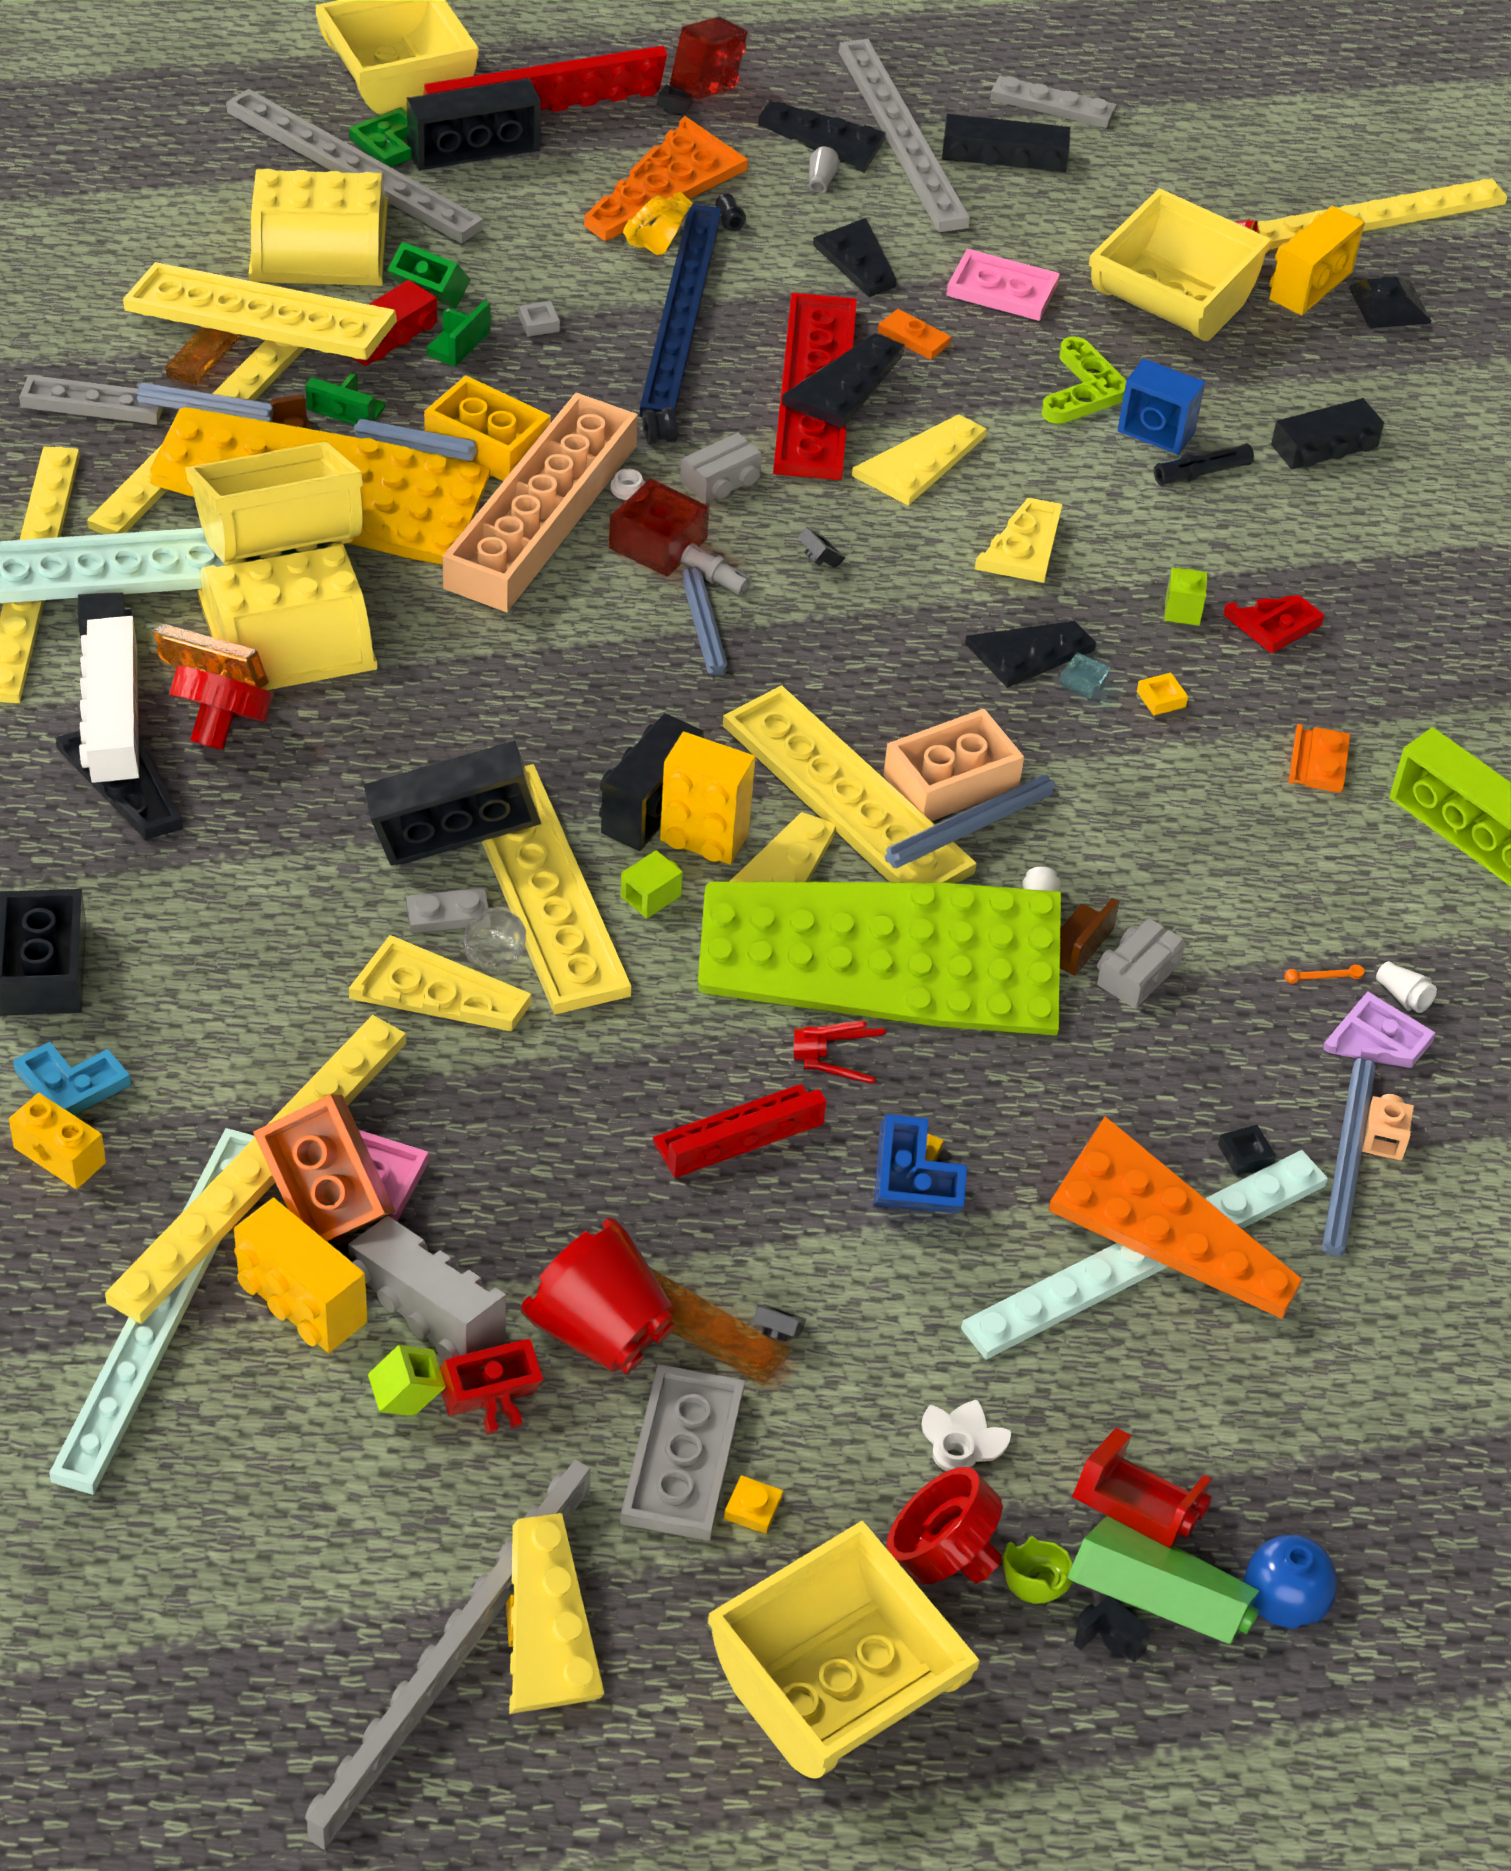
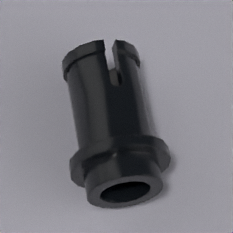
M729 193L720 195L715 201V206L721 208V223L723 227L731 231L741 229L746 220L744 210L738 207L733 195Z

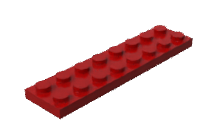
M664 45L427 83L424 84L423 95L529 78L540 98V110L551 108L553 112L566 110L569 105L581 104L582 107L596 105L599 100L610 99L611 102L622 101L628 95L639 94L640 97L653 96L661 87L667 53Z
M791 292L773 474L842 481L847 424L842 429L782 405V397L784 393L853 348L857 298Z

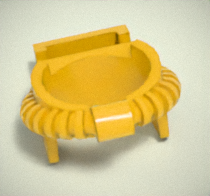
M682 192L674 194L673 198L664 199L660 195L654 197L643 206L633 219L627 221L623 230L626 240L633 247L647 248L655 255L664 254L679 232L693 203ZM654 219H656V221L653 223L652 226L649 225V223H650L651 221H653Z

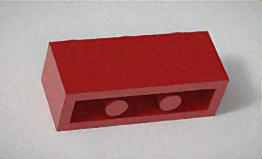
M407 280L369 303L368 305L395 310L397 322L367 360H354L366 367L375 360H382L388 352L396 347L406 345L411 338L422 331H428L433 328L435 323H437V297Z

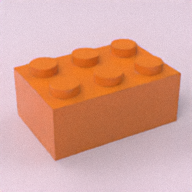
M330 1094L253 1131L287 1209L329 1244L385 1218L387 1215L390 1216L396 1213L343 1095Z

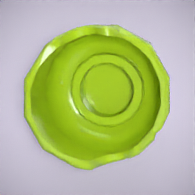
M1031 1536L1021 1546L1015 1547L1012 1541L1006 1545L1003 1555V1574L1009 1590L1024 1602L1032 1604L1050 1602L1067 1593L1073 1583L1072 1580L1067 1578L1073 1565L1068 1551L1056 1543L1038 1541L1034 1536ZM1040 1572L1036 1579L1030 1578L1032 1574Z

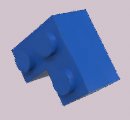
M886 1114L881 1121L874 1206L958 1214L964 1208L967 1165L925 1161L928 1118Z

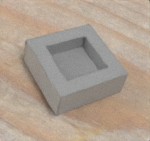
M551 301L519 306L518 317L527 337L560 332V320Z

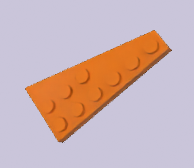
M684 116L679 121V127L675 131L670 130L665 135V141L660 146H654L630 170V176L625 181L621 179L615 185V191L610 196H604L584 216V227L606 242L622 234L627 221L633 219L643 206L654 197L660 195L664 199L673 198L674 194L682 192L688 199H691L748 170V159Z
M1106 1116L1050 1200L1049 1212L1278 1318L1283 1319L1300 1289L1301 1277Z

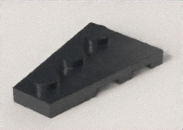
M866 218L814 237L813 246L868 297L896 287V277Z
M1076 621L967 635L965 640L967 647L1007 688L1091 653L1096 648V642Z

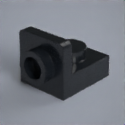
M1107 1595L1096 1607L1093 1604H1089L1076 1619L1074 1626L1077 1627L1074 1646L1081 1651L1099 1633L1104 1644L1111 1652L1118 1656L1124 1654L1135 1663L1146 1652L1152 1630L1115 1599Z

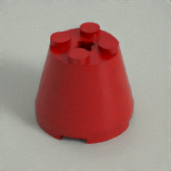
M607 1218L602 1223L603 1230L597 1234H590L586 1230L547 1266L538 1277L541 1280L537 1288L539 1292L534 1299L528 1296L523 1300L521 1314L536 1328L611 1372L621 1370L625 1375H628L643 1361L645 1356L641 1352L653 1341L657 1344L661 1343L674 1330L676 1324L671 1320L674 1307L628 1231L615 1218Z

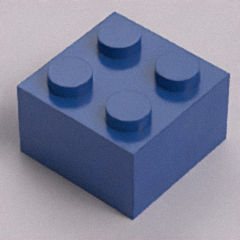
M1143 358L1126 380L1117 431L1179 455L1195 434L1205 381Z

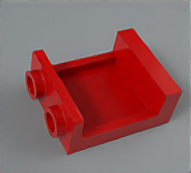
M1116 1427L1086 1460L1072 1498L1171 1548L1181 1535L1188 1538L1197 1520L1201 1521L1205 1516L1213 1499V1496L1207 1493L1212 1478L1204 1474L1192 1490L1188 1492L1124 1459L1123 1456L1132 1435Z

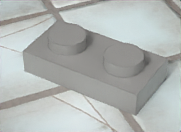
M485 888L406 896L411 933L490 925Z

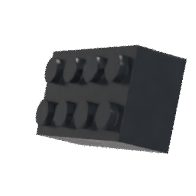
M529 78L408 97V146L411 148V157L418 171L540 151V98Z
M516 741L496 745L364 784L370 819L390 865L409 863L541 824L534 791Z

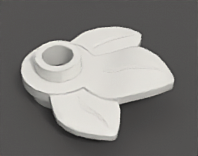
M977 1400L959 1406L950 1414L936 1406L929 1405L922 1418L923 1434L933 1444V1459L944 1471L958 1467L972 1468L976 1462L995 1460L1003 1454L1010 1442V1430L999 1427L987 1428L985 1415ZM952 1449L958 1450L962 1455H951L948 1451Z

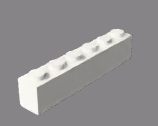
M133 616L87 620V635H81L83 654L81 656L83 678H80L83 699L80 700L82 722H80V735L82 744L79 746L81 765L82 768L89 767L92 783L139 778L138 648Z

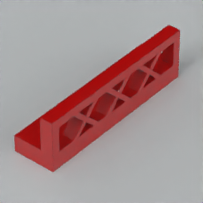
M801 1083L653 1136V1143L674 1178L823 1125L827 1100L819 1089L807 1093Z

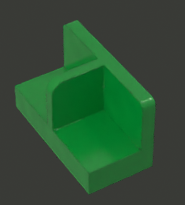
M483 301L470 315L450 308L446 309L443 312V331L426 347L427 356L456 367L490 333L491 304Z
M353 373L346 378L341 386L313 377L305 385L307 410L353 425L357 424L360 419L375 421L386 408L385 402L358 392V376Z

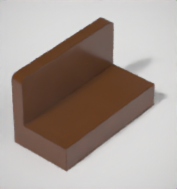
M1111 898L1101 912L1084 904L1077 908L1060 929V969L1074 976L1077 975L1114 929L1120 901Z

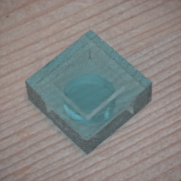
M1077 653L1062 671L1059 684L1092 699L1107 680L1110 667Z

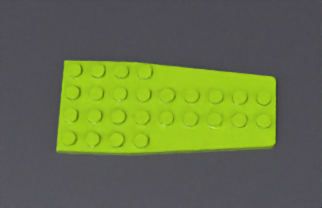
M709 882L705 886L697 987L704 994L937 1027L1057 1036L1059 1030L1061 892L955 883Z

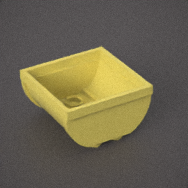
M337 0L316 5V16L322 36L328 45L340 56L356 81L359 93L366 104L379 115L400 107L407 112V98L423 95L424 84L474 76L478 59V47L446 0Z
M256 169L251 210L249 281L382 286L388 198H384L383 173Z
M1159 188L1090 255L1089 266L1092 267L1091 281L1095 290L1105 295H1114L1190 331L1198 339L1210 341L1245 304L1259 276L1265 254L1270 250L1271 239Z
M328 442L185 468L187 481L193 488L196 507L207 544L216 556L224 562V565L244 563L246 558L258 555L264 559L278 557L282 555L281 551L294 548L300 552L311 551L317 548V544L330 541L331 544L340 542L346 544L352 542L353 537L360 536L362 501L360 487L363 486L361 471Z
M343 543L329 544L327 548L217 568L215 565L201 568V589L197 590L198 599L224 677L265 690H271L377 669V660L372 649L370 627L363 594Z
M863 1520L709 1613L708 1624L712 1628L713 1640L720 1663L734 1693L789 1764L799 1773L810 1778H820L835 1768L838 1760L941 1693L955 1691L969 1682L973 1672L978 1669L979 1664L977 1656Z

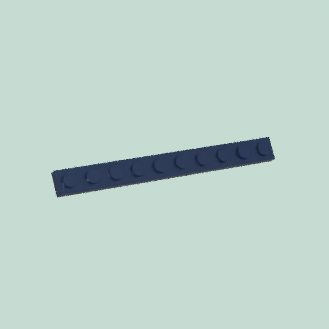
M692 204L686 216L640 404L639 417H642L644 410L661 412L663 408L672 407L674 413L676 412L721 219V208Z

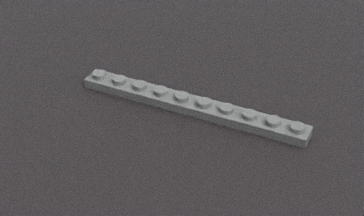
M869 39L840 42L839 54L881 130L886 132L885 137L937 231L945 232L969 228L970 217Z
M250 89L226 102L227 113L331 171H339L341 173H383L384 198H388V203L461 244L483 230V218Z
M574 1460L565 1473L558 1472L548 1487L546 1499L540 1507L534 1505L528 1511L525 1518L562 1513L565 1524L589 1492L590 1467ZM512 1539L507 1540L497 1556V1564L490 1574L484 1573L478 1578L471 1591V1599L464 1609L458 1608L452 1613L446 1623L444 1635L436 1646L431 1644L425 1649L418 1662V1670L409 1682L406 1680L402 1681L396 1688L390 1701L391 1707L382 1719L376 1717L369 1724L362 1739L363 1744L354 1756H346L340 1763L334 1776L335 1782L325 1795L319 1793L311 1802L305 1819L307 1820L308 1840L324 1850L327 1848L500 1613L509 1596L513 1595Z

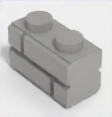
M735 433L681 459L680 481L705 504L716 498L723 499L731 491L743 485L750 486L760 478L761 452L752 444H748V441L742 435Z
M1150 918L1146 919L1137 929L1134 927L1128 928L1120 940L1119 947L1115 951L1108 949L1101 956L1097 964V969L1100 970L1097 985L1133 1008H1137L1181 964L1185 947L1184 939L1170 930L1166 932L1163 926Z

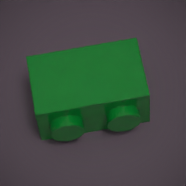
M405 242L401 243L387 270L399 285L410 280L437 297V301L455 309L471 281L458 263Z

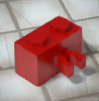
M531 1338L444 1360L440 1367L446 1386L441 1391L448 1417L485 1408L484 1427L487 1435L494 1434L499 1429L495 1420V1414L498 1411L496 1404H499L501 1413L508 1417L511 1429L520 1427L523 1421L518 1408L511 1400L534 1394L543 1381Z

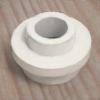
M622 469L615 474L611 481L610 489L612 494L619 499L635 500L645 493L646 484L638 471Z

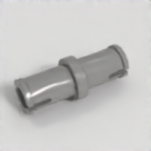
M694 543L688 545L682 554L681 563L691 568H699L702 574L705 575L706 581L711 584L716 582L735 593L738 597L743 595L741 591L745 593L752 584V577L728 565L727 559L722 556L715 557Z

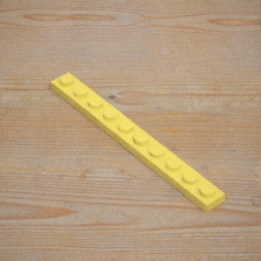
M1491 178L1380 200H1371L1359 204L1344 205L1338 207V209L1365 221L1363 231L1504 205L1507 195ZM1326 210L1258 222L1260 234L1271 239L1270 249L1279 248L1283 243H1287L1295 237L1301 228L1304 229L1312 223L1318 214L1321 215Z
M265 340L213 394L255 401L306 348ZM160 447L87 520L88 529L101 534L126 533L168 490L150 483V467Z
M43 446L20 540L58 538L61 536L80 458L79 449ZM45 600L3 603L0 615V702L20 703Z
M372 1015L268 1124L330 1094L343 1095L347 1105H349L406 1045V1033ZM256 1138L231 1161L106 1291V1304L142 1324L271 1188L275 1180Z

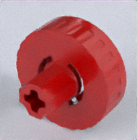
M177 665L169 695L200 706L190 741L224 750L233 715L265 723L273 692L214 673Z
M958 1467L949 1470L927 1483L903 1507L889 1531L886 1544L887 1550L916 1583L923 1585L934 1584L955 1574L959 1570L975 1584L988 1579L990 1574L999 1567L1002 1555L989 1542L1001 1519L1002 1499L974 1469Z

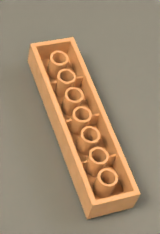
M575 393L443 555V589L508 612L637 447L638 414Z

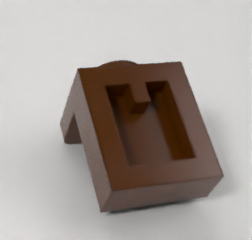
M304 395L276 398L270 401L274 412L271 422L312 429L306 415Z

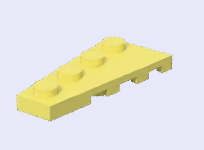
M958 414L853 467L852 476L909 506L986 437L987 428Z
M801 812L729 882H809L836 834V826L830 821Z
M389 935L349 987V999L511 1032L531 1005V993L392 935Z
M562 1513L518 1519L513 1524L512 1539L514 1606L511 1608V1627H514L513 1652L510 1655V1674H513V1690L510 1697L509 1714L599 1699L604 1695V1689Z

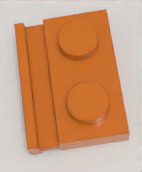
M1297 724L1288 783L1305 784L1307 787L1342 793L1350 733L1314 727L1312 731L1302 729L1303 725Z

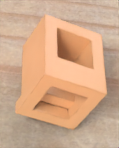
M1386 1094L1381 1098L1373 1096L1368 1112L1362 1152L1402 1161L1410 1139L1414 1105L1404 1103L1401 1097L1394 1094ZM1375 1135L1397 1140V1142L1392 1143L1388 1141L1375 1139L1374 1137Z

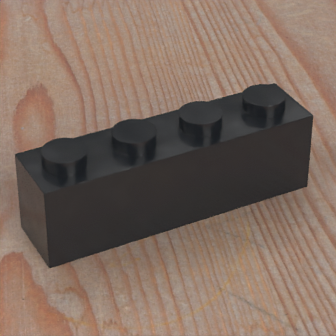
M946 114L942 160L1066 172L1070 148V126Z

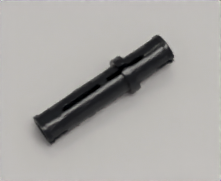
M1244 443L1239 446L1196 456L1185 454L1179 460L1156 464L1154 466V477L1160 486L1184 479L1191 482L1201 475L1251 465L1254 461V452L1250 444Z

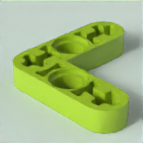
M1073 336L1063 339L1059 358L1083 383L1046 396L1043 400L1041 411L1043 418L1054 424H1062L1122 403L1126 379L1085 339ZM1095 369L1101 373H1091L1086 370ZM1078 398H1088L1092 402H1083L1078 400Z

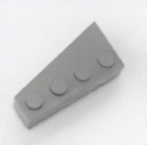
M388 1215L348 1244L349 1260L365 1273V1283L377 1292V1297L383 1307L389 1312L397 1310L406 1319L409 1329L416 1337L420 1339L426 1337L436 1346V1350L443 1361L448 1358L506 1343V1294L496 1287L489 1292L479 1286L482 1284L481 1277L470 1270L463 1274L456 1271L451 1257L439 1250L434 1255L429 1253L424 1239Z

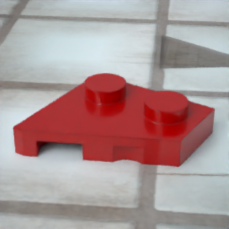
M1300 595L1284 596L1280 599H1256L1255 606L1238 608L1236 602H1229L1225 605L1223 614L1271 654L1322 626L1325 616Z

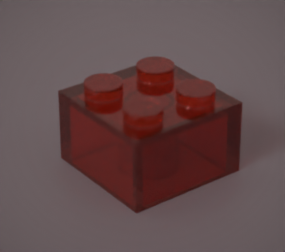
M720 16L682 26L669 85L682 90L697 100L728 91L735 87L739 79L741 59L746 50L745 42L748 31Z
M650 478L610 515L609 549L668 577L682 564L681 557L688 545L694 543L699 547L707 540L710 506Z

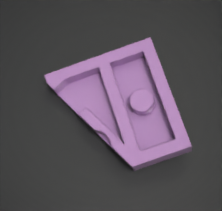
M1367 991L1324 1042L1323 1050L1328 1053L1351 1058H1362L1366 1061L1372 1060L1376 1063L1412 1068L1433 1043L1435 1032Z

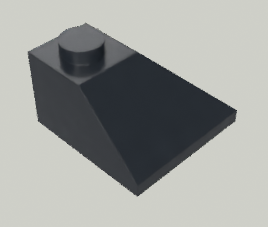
M1399 277L1366 279L1349 287L1369 329L1431 324V319L1410 280Z

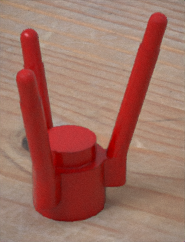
M865 1021L794 1028V1060L804 1061V1070H820L873 1084L876 1082L873 1076L818 1061V1058L827 1057V1041L882 1036L886 1034V1030L884 1028L864 1029L867 1026Z

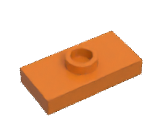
M900 309L895 310L878 324V333L905 344V347L930 360L947 348L951 342L950 335Z

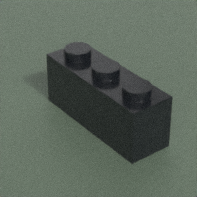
M1361 398L1277 420L1271 446L1291 470L1303 466L1312 467L1318 462L1333 458L1337 460L1348 454L1359 451L1368 452L1378 447L1384 421L1366 400Z

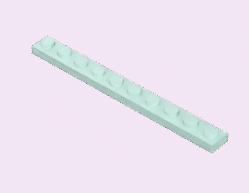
M225 1128L184 1210L255 1136ZM219 1243L142 1324L130 1317L128 1318L49 1472L51 1483L92 1495L95 1494Z
M1300 1150L1205 1199L1243 1229L1325 1187L1328 1178L1306 1153ZM1116 1243L963 1320L961 1329L985 1360L1168 1266Z

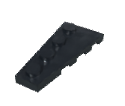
M770 100L758 120L759 126L790 140L797 139L805 143V147L814 151L819 147L834 149L839 156L840 163L845 161L854 165L855 169L862 173L866 172L885 141L886 134L885 131L874 129L868 125L851 123L842 118H833L818 114L812 110H803L788 106L783 102Z
M874 333L784 393L782 405L843 429L903 357L905 344Z
M80 731L55 737L57 749L145 840L183 829L182 818L140 737L139 778L94 783L91 782L89 767L82 768L79 746L82 744Z

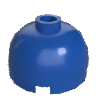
M1291 1534L1276 1536L1263 1542L1249 1559L1243 1582L1259 1590L1253 1604L1254 1607L1260 1609L1259 1615L1270 1623L1279 1626L1299 1628L1300 1625H1308L1312 1622L1315 1624L1321 1621L1330 1611L1337 1590L1338 1578L1335 1565L1322 1546L1310 1538Z

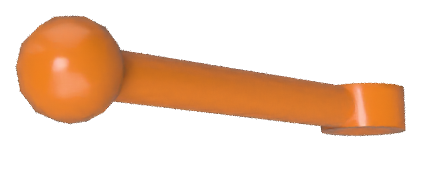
M1356 964L1350 966L1347 970L1298 972L1295 969H1289L1285 972L1284 979L1291 984H1295L1299 980L1339 977L1361 979L1364 976L1365 970L1362 966Z

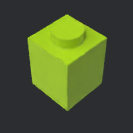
M1171 568L1165 598L1164 621L1200 625L1206 599L1207 572Z
M655 850L621 872L620 897L647 919L681 897L683 872L674 861L668 860Z
M398 1345L368 1373L380 1413L407 1416L418 1414L446 1388L434 1349Z

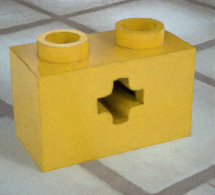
M39 1092L8 1118L13 1147L76 1190L106 1164L102 1133Z

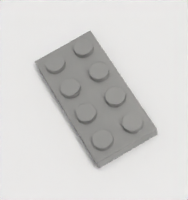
M661 1364L657 1365L621 1510L620 1524L710 1541L744 1393L745 1380Z

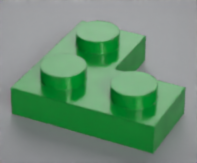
M397 108L349 127V139L369 156L385 165L393 167L411 159V148L402 141L407 138V112L403 108Z

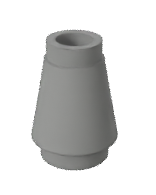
M819 147L810 155L808 184L810 191L826 192L840 167L839 156L834 149Z

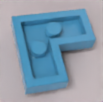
M50 1041L13 1060L15 1072L34 1095L38 1092L73 1115L131 1086L130 1074L108 1049L72 1068Z

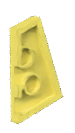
M1027 498L1009 519L1006 529L1000 535L997 534L991 541L989 549L985 553L982 552L976 558L974 570L1044 583L1062 504Z

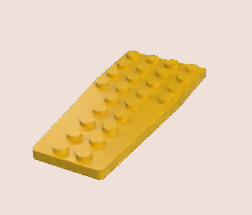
M183 407L179 409L150 467V483L154 486L194 497L193 488L187 481L186 467L328 442L358 468L362 474L363 486L360 487L362 530L360 536L353 537V541L347 544L443 565V555L475 516L490 477V469L473 462H466L439 454H430L405 446L379 442L371 438H357Z

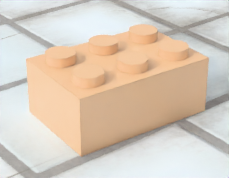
M981 709L887 743L883 776L930 821H934L985 802L1019 786L1024 756L985 709Z

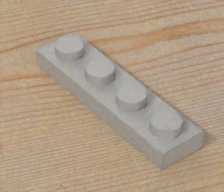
M999 75L990 94V100L1103 128H1108L1116 109V104L1101 98H1090L1078 95L1072 91H1061L1049 88L1044 84L1021 81L1011 76Z
M28 375L19 396L21 408L155 425L158 424L164 408L139 403L137 401V388Z

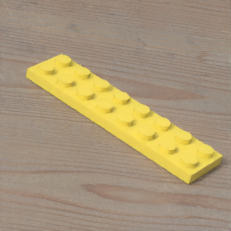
M157 262L151 266L123 298L125 311L139 313L144 316L188 323L203 328H212L232 334H241L367 360L397 322L396 312L393 309Z
M782 685L723 715V727L820 818L832 822L836 826L835 832L889 882L958 884L975 874L977 863L954 842L899 868H892L890 862H886L884 857L887 854V847L935 824Z
M534 764L527 765L525 769L534 791L541 824L482 841V844L552 1012L555 1015L631 997V984Z

